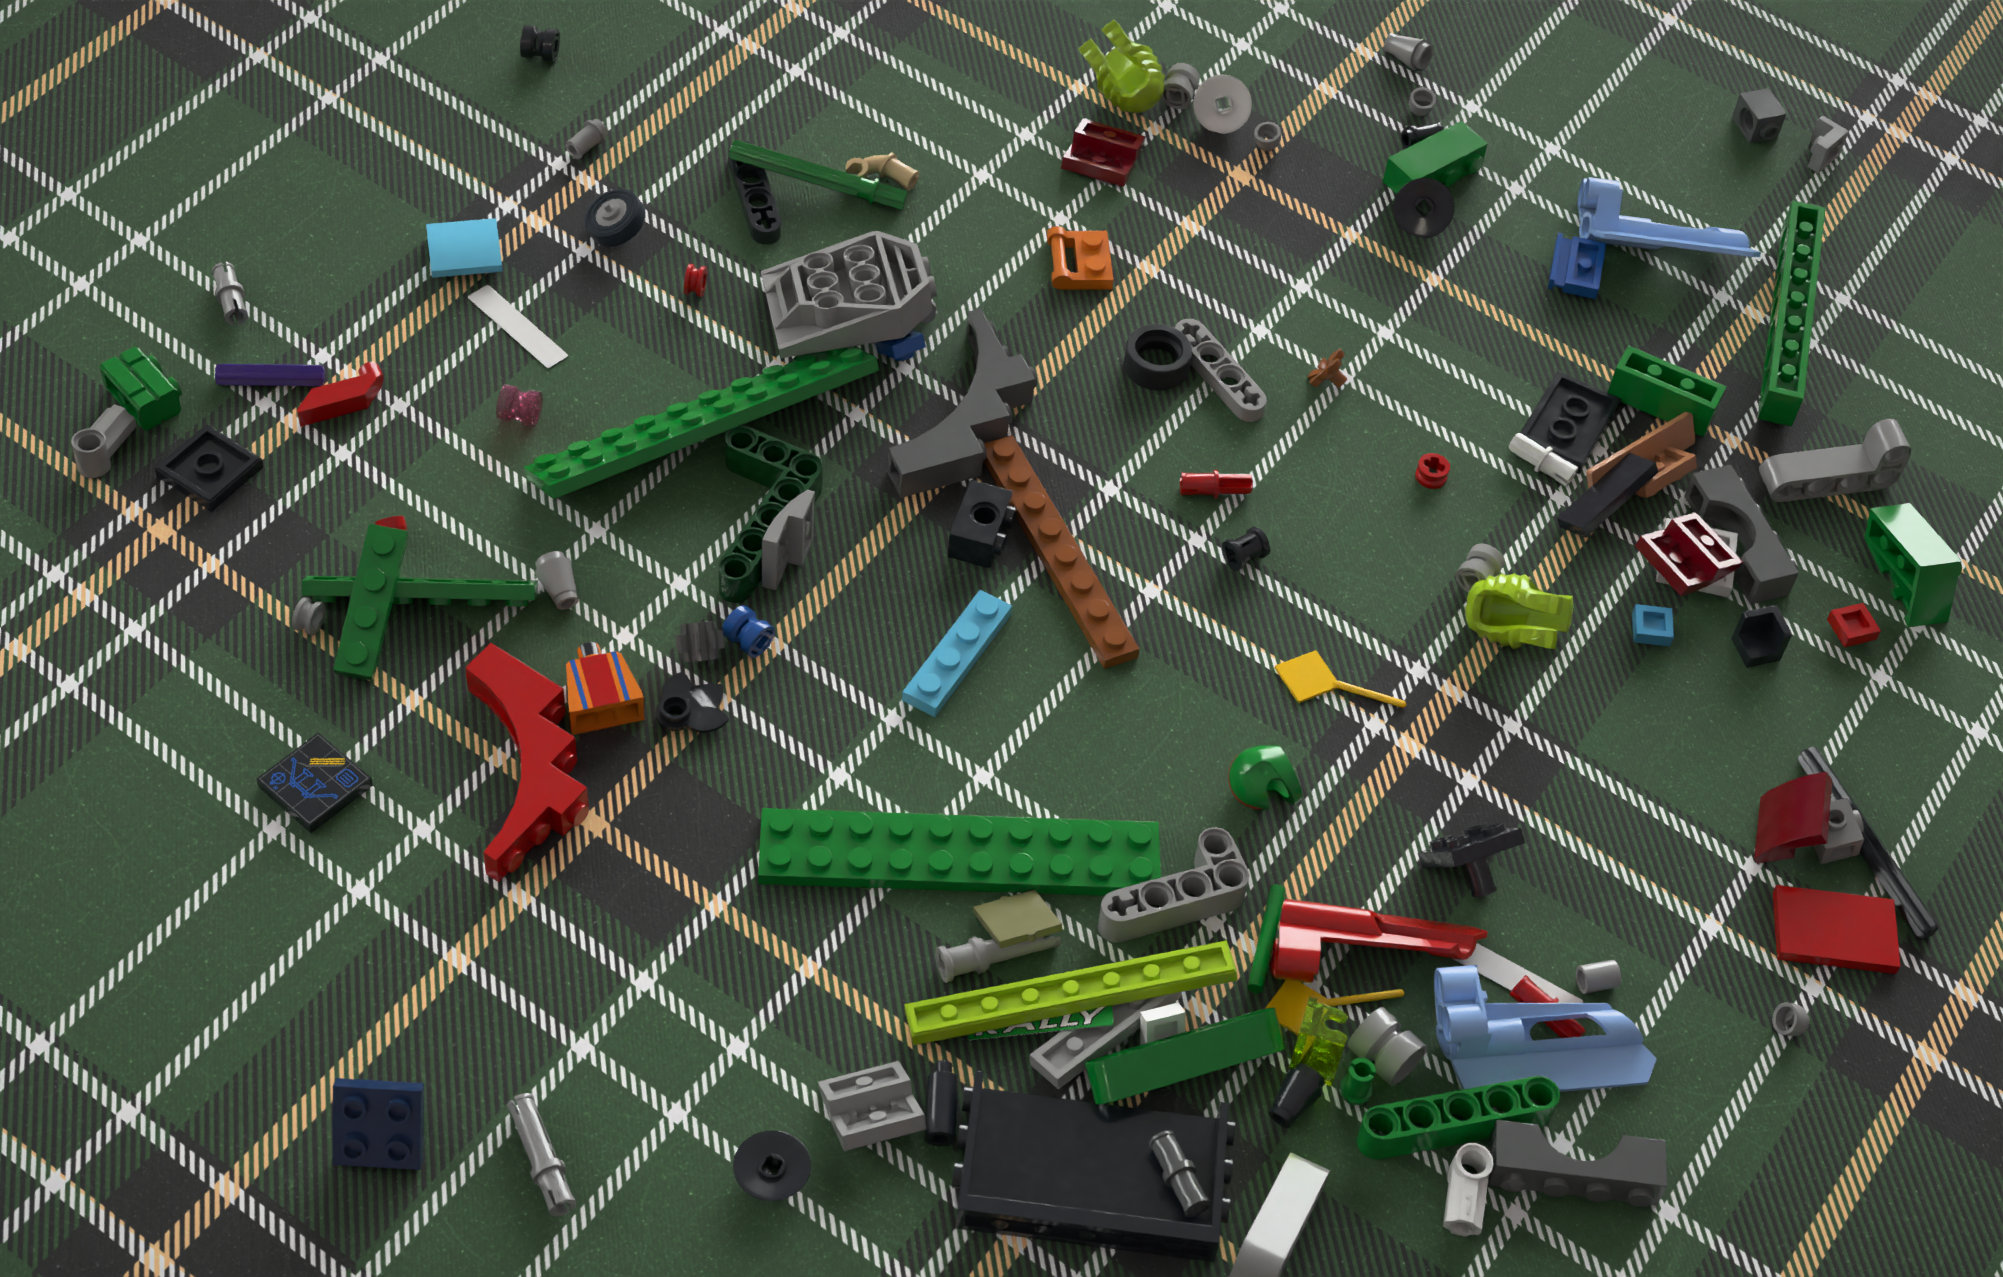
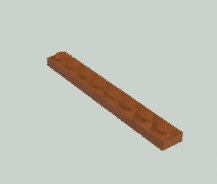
M1013 435L984 443L987 455L986 459L983 460L985 466L998 487L1013 491L1012 506L1017 507V521L1103 668L1106 669L1138 658L1140 650Z

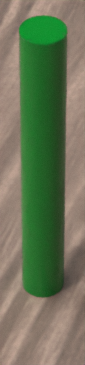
M1274 884L1270 886L1247 989L1253 993H1261L1264 989L1286 889L1282 885Z

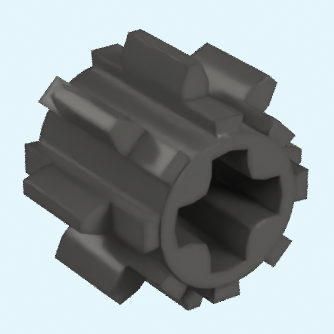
M716 621L680 625L681 634L675 635L677 653H683L684 662L720 658L719 649L725 648L723 630H717Z

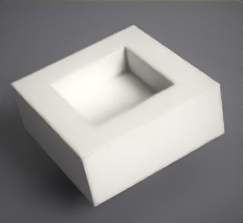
M1179 1002L1140 1012V1045L1185 1032V1011Z

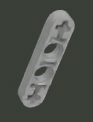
M1195 319L1179 321L1175 328L1187 336L1192 345L1191 366L1240 420L1254 422L1261 419L1265 412L1267 397L1260 387L1201 322ZM1210 354L1215 356L1218 361L1213 363L1206 362L1201 359V356ZM1231 377L1236 379L1238 384L1226 385L1220 379Z

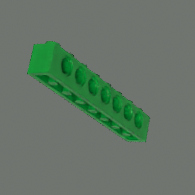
M1792 200L1781 229L1757 419L1792 426L1804 399L1825 207Z

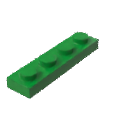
M375 524L368 525L333 668L335 674L374 681L409 536L406 530Z

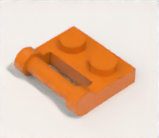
M1054 226L1047 230V243L1051 246L1054 271L1051 274V280L1054 288L1060 290H1105L1113 288L1114 279L1107 231H1066L1061 226ZM1065 248H1073L1076 273H1071L1067 269Z

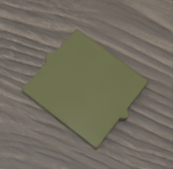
M1036 890L1010 897L1002 896L999 900L973 907L974 915L999 948L1025 941L1033 942L1036 938L1063 931L1062 923Z

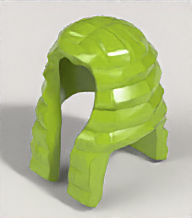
M1113 19L1101 30L1115 46L1113 50L1104 56L1092 39L1086 41L1078 50L1096 74L1098 91L1104 94L1105 98L1110 100L1113 106L1119 107L1121 111L1135 114L1148 111L1160 101L1164 92L1165 75L1161 73L1162 66L1157 62V57L1153 55L1152 49L1149 46L1133 42L1128 38L1116 20Z
M1501 573L1497 577L1489 575L1486 579L1476 582L1468 592L1465 618L1469 628L1477 632L1480 638L1487 637L1490 643L1498 642L1503 647L1509 646L1513 650L1520 648L1522 644L1556 649L1557 631L1568 633L1571 625L1573 596L1545 593L1537 588L1526 574L1519 576L1515 573L1511 575Z

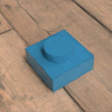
M1635 604L1632 612L1633 642L1671 646L1674 639L1672 608Z

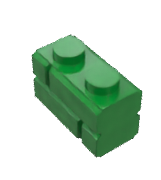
M134 346L120 353V357L114 356L101 363L99 368L104 387L130 415L135 417L137 424L143 430L148 431L161 424L163 419L167 421L180 414L182 410L179 397L182 396L181 388L172 376L166 378L162 374V368L153 355L146 357L138 347Z

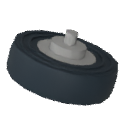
M625 188L610 190L596 198L587 209L584 217L585 228L597 244L605 247L621 245L636 236L643 227L646 218L645 207L636 194Z

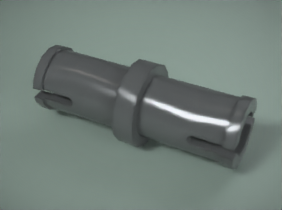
M1166 1130L1156 1134L1149 1141V1146L1154 1151L1164 1171L1162 1178L1165 1184L1173 1188L1187 1217L1200 1215L1209 1208L1210 1201L1205 1196L1195 1176L1197 1171L1192 1160L1185 1158L1173 1131Z

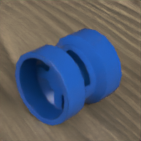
M741 605L734 609L722 626L723 636L731 642L741 644V650L751 658L761 655L770 646L775 636V628L766 620H758L756 613L747 605Z

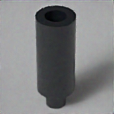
M946 1060L937 1061L935 1072L928 1076L925 1118L927 1129H925L924 1139L928 1144L934 1146L951 1145L955 1142L958 1076L952 1073V1063Z

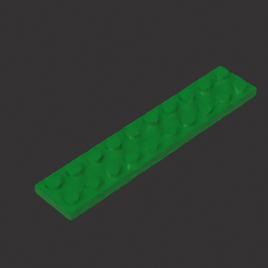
M855 346L798 355L794 358V362L784 366L774 365L767 367L762 371L763 374L753 378L744 377L731 382L730 387L720 391H705L699 395V399L689 403L679 402L672 404L666 408V412L655 416H641L634 420V424L625 428L605 430L601 433V437L589 442H574L567 447L568 450L558 454L541 455L535 458L534 463L524 466L527 480L551 498H558L879 371L877 358Z
M762 808L758 884L1024 893L1036 890L1038 894L1105 896L1114 890L1161 878L1159 822Z

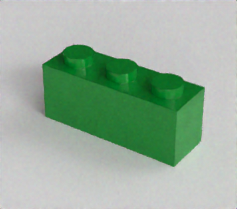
M1460 121L1388 157L1382 182L1395 194H1398L1405 184L1419 178L1434 179L1444 186H1451L1457 180L1468 174H1474L1482 168L1488 143L1463 121Z
M1628 345L1616 366L1607 393L1621 398L1622 403L1667 422L1684 412L1691 413L1693 415L1694 433L1704 437L1717 413L1727 386Z

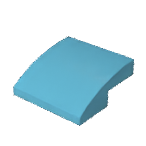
M496 218L426 224L432 278L503 272Z

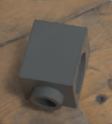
M1769 88L1741 93L1732 119L1748 142L1754 143L1778 138L1787 113Z

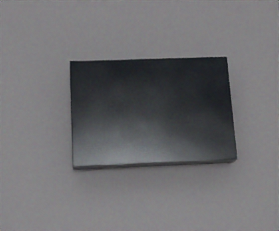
M1557 371L1520 433L1545 449L1548 447L1553 448L1552 452L1579 467L1576 473L1580 475L1618 410L1622 399Z

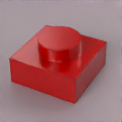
M1864 603L1831 610L1827 618L1844 648L1877 640L1881 632Z

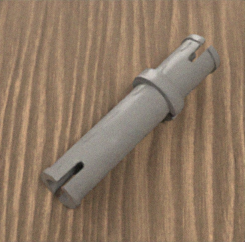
M530 1093L517 1095L514 1098L518 1107H516L513 1100H510L507 1108L513 1117L533 1168L530 1172L533 1183L540 1186L549 1214L551 1216H562L569 1213L565 1203L572 1210L576 1206V1200L572 1196L564 1176L566 1173L565 1164L555 1154L535 1104L534 1096Z

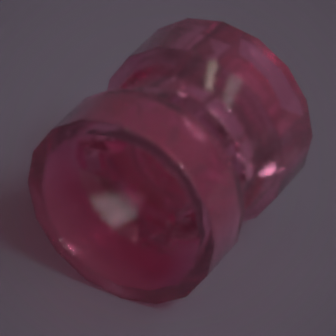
M505 384L498 397L497 418L504 421L516 419L520 420L522 425L535 427L542 411L543 394L535 390L522 392L517 386Z

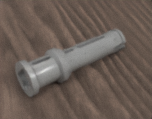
M1044 936L1036 938L1033 942L1025 941L999 948L993 939L983 941L981 938L972 937L968 939V943L947 949L945 946L937 947L935 949V959L942 980L948 983L953 981L954 976L968 972L985 973L989 969L990 964L1053 947H1060L1061 938L1060 936H1051L1043 939Z

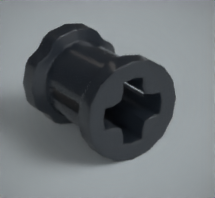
M1255 526L1249 528L1245 535L1235 540L1227 539L1221 544L1224 560L1234 571L1243 569L1245 563L1257 557H1267L1271 550L1267 536L1260 528Z

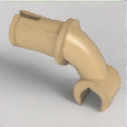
M894 153L874 155L864 159L852 158L846 163V173L858 174L857 176L868 179L869 174L878 173L880 177H888L908 191L915 186L919 179V172L898 160Z

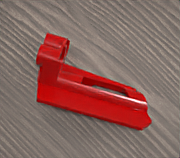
M1286 898L1283 903L1279 923V939L1275 938L1270 973L1277 979L1306 983L1314 982V975H1318L1320 942L1426 951L1432 956L1466 960L1473 954L1477 940L1487 938L1488 931L1467 925L1380 914L1372 910Z

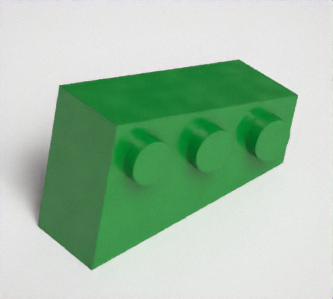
M1910 503L1870 508L1864 539L1881 574L1889 573L1895 588H1892L1890 592L1894 600H1902L1908 612V615L1904 617L1908 628L1949 622L1958 576L1962 572L1961 559Z

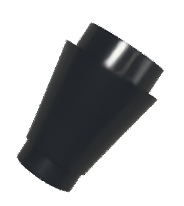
M1298 1063L1294 1069H1289L1269 1111V1116L1277 1124L1289 1128L1293 1122L1323 1095L1324 1078L1315 1069L1306 1064Z

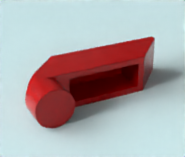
M367 362L360 366L358 370L359 376L312 388L297 409L300 427L368 409L383 384L384 376L379 365L376 362Z

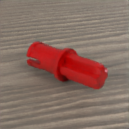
M1213 470V473L1181 472L1180 474L1181 496L1213 495V498H1218V494H1250L1253 490V478L1250 474H1219L1218 470Z
M1527 975L1509 993V996L1518 1003L1559 1002L1557 997L1553 999L1542 991ZM1574 1019L1541 1021L1561 1038L1582 1037L1585 1034L1584 1027Z

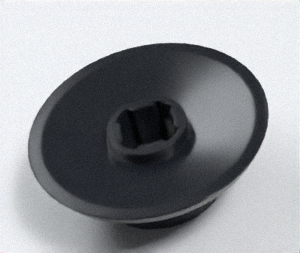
M1419 178L1412 180L1399 190L1395 198V219L1398 225L1410 235L1422 238L1436 236L1449 226L1453 218V197L1442 183L1434 179ZM1422 200H1426V202L1432 205V208L1427 213H1422L1417 208Z
M775 1130L763 1131L750 1136L739 1146L733 1160V1172L739 1186L749 1195L760 1200L778 1201L793 1196L803 1188L810 1176L811 1158L804 1144L793 1135ZM772 1166V1168L778 1169V1174L772 1175V1173L766 1172V1167Z

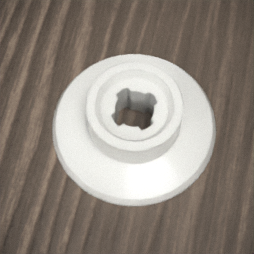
M1215 75L1206 79L1198 87L1194 96L1193 107L1195 115L1202 126L1210 131L1227 134L1238 130L1246 123L1251 113L1252 100L1247 87L1239 79L1230 75ZM1227 97L1230 108L1222 110L1219 108L1217 99Z

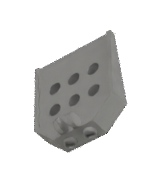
M880 231L863 234L761 271L780 358L903 338L920 322L928 324L933 321L937 314V307L933 302V297H937L934 277L930 273L928 257H921L918 244Z

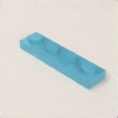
M979 590L903 690L902 701L936 717L1012 614V605Z

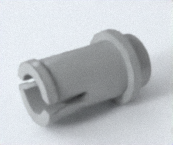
M588 120L584 123V128L565 142V147L572 157L581 159L596 144L605 142L608 130L600 120Z

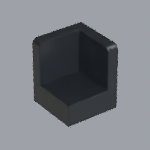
M1775 605L1743 612L1731 639L1747 668L1780 661L1792 633L1778 606Z

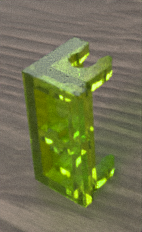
M1309 997L1289 1069H1294L1298 1063L1306 1064L1315 1069L1324 1078L1326 1085L1332 1086L1348 1035L1338 1030L1329 1029L1325 1025V1021L1332 1019L1338 1023H1346L1348 1016L1340 1009L1317 1003L1316 998Z

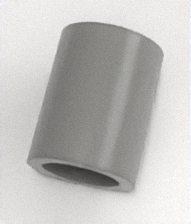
M1607 960L1577 966L1576 982L1579 990L1586 994L1620 987L1621 972L1615 960Z

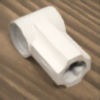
M1468 1143L1459 1148L1447 1171V1181L1449 1184L1443 1227L1450 1230L1452 1234L1465 1237L1468 1235H1479L1482 1231L1488 1178L1494 1165L1490 1151L1478 1143ZM1462 1164L1473 1166L1478 1174L1468 1173Z

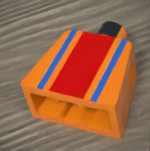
M587 642L579 646L577 649L579 659L570 660L566 663L571 734L575 735L645 720L642 691L622 654L617 651L602 654L599 644L595 642Z

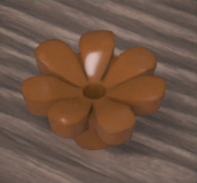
M1341 348L1333 352L1328 361L1325 358L1321 359L1317 366L1319 369L1311 371L1307 376L1310 379L1309 384L1317 387L1322 381L1330 380L1337 388H1340L1347 381V377L1339 370L1342 365L1341 359L1345 355Z

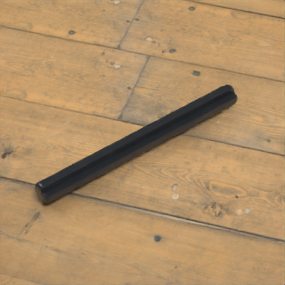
M1812 746L1802 750L1798 761L1806 773L1811 775L1827 771L1833 780L1831 798L1835 799V801L1848 798L1852 810H1858L1864 826V831L1862 832L1864 841L1860 853L1891 899H1894V903L1912 930L1922 940L1933 936L1939 928L1937 922L1818 748Z

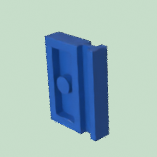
M1558 233L1547 289L1552 290L1553 286L1563 288L1562 292L1596 299L1599 291L1606 243L1573 236L1572 239L1563 238L1562 233Z

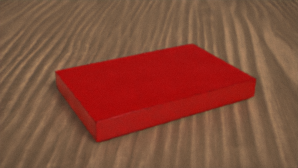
M1782 885L1775 886L1773 890V907L1778 960L1897 974L1901 966L1894 899Z

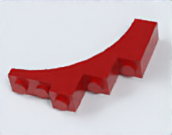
M490 643L465 667L468 691L486 704L507 728L518 750L521 762V780L515 804L503 828L483 852L486 875L499 883L508 872L512 873L519 868L524 860V856L535 844L540 845L543 843L551 829L564 836L573 826H579L588 815L589 804L587 787L568 775L577 762L575 737L557 726L566 711L564 688Z

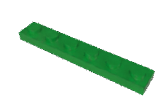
M308 575L302 579V595L312 596L313 602H335L336 596H351L356 576ZM398 577L392 604L413 603V598H429V604L449 605L452 604V599H467V605L472 606L490 605V600H506V606L523 607L529 605V600L537 598L538 580Z

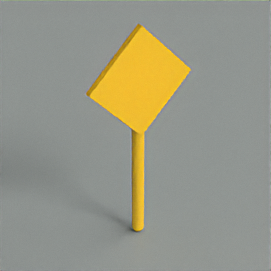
M1316 650L1275 665V670L1298 703L1335 689H1341L1397 707H1406L1404 700L1337 681Z
M1286 980L1266 1008L1275 1007L1279 1024L1307 1041L1331 1007L1399 998L1404 996V991L1396 989L1328 999L1299 981Z

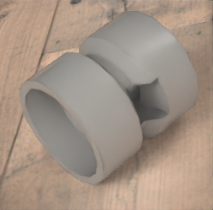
M1381 1007L1372 1012L1358 1026L1347 1046L1359 1058H1366L1371 1062L1375 1061L1376 1073L1392 1087L1402 1082L1416 1068L1427 1051V1045L1410 1030L1400 1033L1401 1024L1384 1007Z

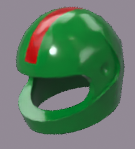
M1256 745L1243 750L1232 761L1228 771L1229 787L1236 800L1245 807L1255 810H1268L1269 799L1267 791L1277 792L1291 805L1303 799L1296 773L1280 746Z

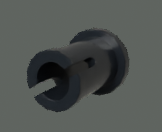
M1440 122L1420 127L1410 125L1401 132L1402 146L1406 149L1444 130V127Z

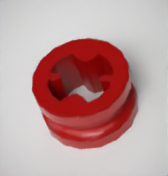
M688 264L683 286L685 295L695 292L697 297H703L707 283L708 270L706 266L696 269L694 264Z
M1425 454L1418 461L1415 478L1419 484L1426 488H1440L1447 481L1450 464L1440 454ZM1429 469L1436 470V473L1429 472Z

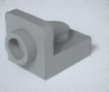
M1821 116L1817 120L1810 140L1813 144L1810 148L1812 156L1808 167L1820 173L1841 154L1849 131L1825 116Z

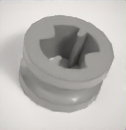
M303 597L298 602L293 613V629L297 631L305 629L307 634L315 635L320 630L325 618V604L319 601L313 604L310 598Z

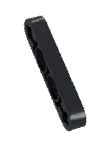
M730 145L728 148V166L751 237L757 243H775L781 237V217L765 169L748 164L743 165L742 162L730 159ZM746 177H754L759 181L756 183H745L742 180ZM755 200H761L767 204L762 207H754L750 203ZM766 219L767 229L761 225V220Z

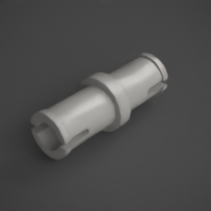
M220 262L212 268V275L217 286L215 296L217 302L223 307L225 321L234 326L232 315H235L237 325H241L248 319V313L243 302L245 296L244 289L237 281L234 266L226 262L227 272H224L223 264Z

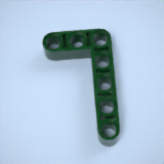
M737 426L727 431L725 435L726 466L733 473L771 489L718 564L719 594L724 600L732 603H740L747 600L762 580V539L774 518L789 502L806 490L815 491L816 502L821 495L823 483V463L817 455L747 426Z

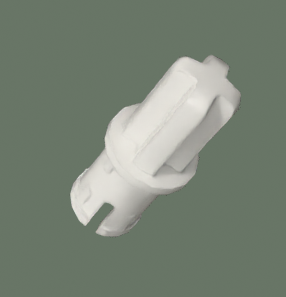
M1517 433L1509 444L1510 451L1535 466L1534 471H1542L1565 487L1569 485L1579 467L1552 452L1553 448L1548 447L1545 449L1521 433Z

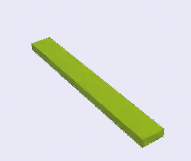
M1226 940L904 1004L912 1043L913 1045L1073 1014L1108 1005L1113 1006L1237 981V969Z

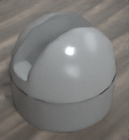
M1425 87L1414 89L1409 99L1410 111L1417 116L1428 115L1436 103L1434 92Z
M1263 122L1255 128V142L1258 148L1263 151H1272V149L1279 146L1281 130L1276 123ZM1266 135L1268 140H1265L1262 136Z
M1783 1002L1774 1010L1772 1022L1774 1029L1779 1034L1799 1036L1807 1030L1810 1018L1802 1006Z

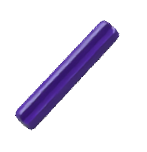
M217 364L215 368V381L218 385L323 386L325 370L322 365Z

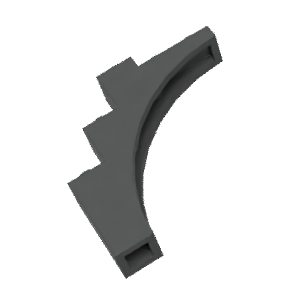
M981 308L969 311L967 315L966 338L974 355L976 374L968 393L957 408L936 427L913 440L889 448L887 472L900 498L981 476L983 460L987 456L984 443L1007 437L1009 423L1012 422L1011 409L1033 403L1034 387H1037L1038 384L1034 368L1032 366L1028 367L1021 354L1010 357L1007 347L1005 345L1001 346L997 338L993 322L986 319Z

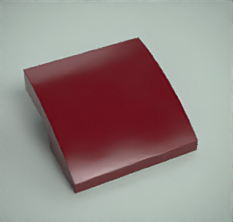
M1083 118L1074 131L1071 146L1063 156L1061 169L1124 187L1138 160L1146 136Z
M1697 513L1673 518L1666 529L1641 535L1635 544L1640 553L1680 596L1691 594L1719 581L1738 569L1743 563Z
M1827 771L1790 780L1776 786L1760 797L1754 854L1756 863L1795 858L1796 848L1827 844L1833 781Z

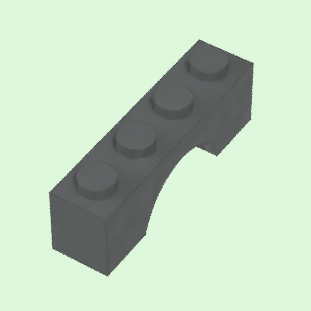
M1732 465L1693 473L1684 495L1693 512L1697 513L1706 524L1717 525L1730 532L1738 533V539L1745 548L1746 553L1741 558L1743 563L1736 570L1734 579L1750 605L1789 595L1799 574L1797 565L1788 556L1780 543L1778 534L1771 529L1763 516L1761 507L1754 502L1746 489L1745 482L1737 475Z
M1496 1120L1488 1139V1150L1493 1157L1494 1164L1488 1178V1185L1498 1186L1506 1191L1532 1190L1544 1192L1552 1197L1573 1195L1586 1197L1594 1202L1615 1200L1629 1202V1204L1636 1207L1657 1205L1667 1188L1665 1140L1623 1135L1617 1148L1608 1156L1593 1161H1582L1567 1157L1553 1148L1544 1137L1539 1125Z

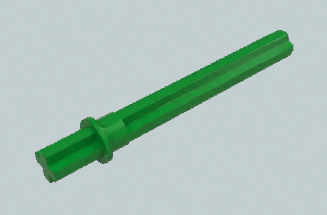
M734 140L729 151V158L862 198L868 200L870 205L875 202L903 210L908 191L879 183L880 179L878 178L875 181L740 140Z

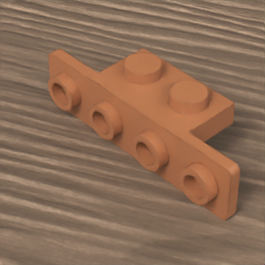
M1688 412L1682 413L1588 469L1586 472L1588 489L1628 453L1655 462L1659 471L1635 493L1640 497L1648 498L1653 496L1664 487L1680 480L1684 475L1696 469V455L1683 451L1695 443L1693 415Z

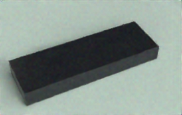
M1628 453L1557 517L1560 528L1586 538L1659 472L1656 463Z

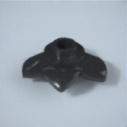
M684 672L673 675L664 683L662 687L663 699L656 707V720L664 729L681 731L688 728L696 732L705 733L718 730L729 721V716L718 709L723 698L722 684L692 686L690 679Z

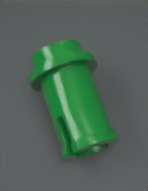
M1356 1058L1350 1063L1351 1067L1349 1066L1348 1074L1343 1077L1339 1086L1340 1095L1351 1105L1364 1104L1371 1098L1373 1091L1371 1082L1376 1073L1375 1065L1370 1060Z

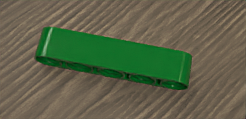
M1272 1007L1098 1057L1084 1064L1095 1104L1099 1105L1270 1055L1286 1049L1276 1009Z
M1533 1076L1369 1108L1363 1117L1356 1138L1357 1147L1368 1158L1385 1159L1489 1139L1496 1120L1539 1125L1541 1129L1550 1122L1559 1102L1560 1091L1551 1079L1543 1076ZM1531 1100L1539 1101L1543 1106H1539ZM1491 1107L1499 1108L1504 1113H1498L1494 1111ZM1452 1115L1461 1116L1465 1121L1457 1120ZM1411 1122L1421 1123L1425 1128H1418ZM1377 1129L1379 1131H1382L1386 1136L1376 1135L1371 1130Z

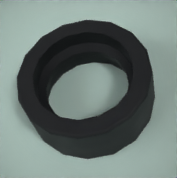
M1150 324L1141 326L1131 333L1126 342L1124 369L1132 381L1150 390L1175 388L1184 382L1189 373L1192 345L1187 336L1178 329L1168 325ZM1147 349H1162L1170 352L1178 361L1165 366L1153 365L1145 362L1139 357L1138 353Z

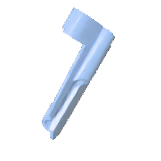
M1592 177L1583 178L1578 193L1580 238L1610 245L1649 250L1668 246L1748 257L1761 256L1760 251L1749 248V239L1743 231L1718 227L1697 229L1654 223L1651 222V219L1619 215L1623 189H1620L1619 181Z
M1477 965L1436 968L1434 973L1436 1036L1443 1054L1451 1061L1462 1090L1533 1076H1543L1551 1079L1557 1085L1560 1092L1648 1084L1657 1058L1643 1045V1036L1637 1026L1624 1014L1613 1010L1608 1003H1486L1488 999L1487 993L1481 989L1476 969ZM1577 1018L1592 1019L1606 1033V1035L1534 1041L1530 1036V1030L1537 1022Z

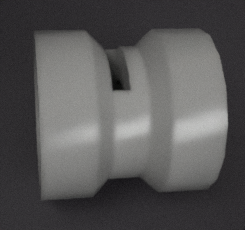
M1186 63L1173 65L1164 82L1162 101L1175 109L1187 107L1200 82L1199 72L1193 66Z
M1487 544L1474 545L1466 557L1467 561L1459 567L1456 573V581L1460 587L1469 592L1476 582L1486 579L1489 575L1493 577L1498 576L1505 564L1502 554L1496 548Z

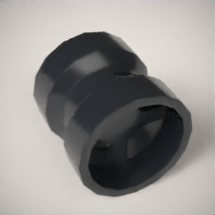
M525 24L520 40L521 57L533 59L535 56H539L544 61L555 62L560 47L559 30L547 28L543 31L539 30L537 26Z

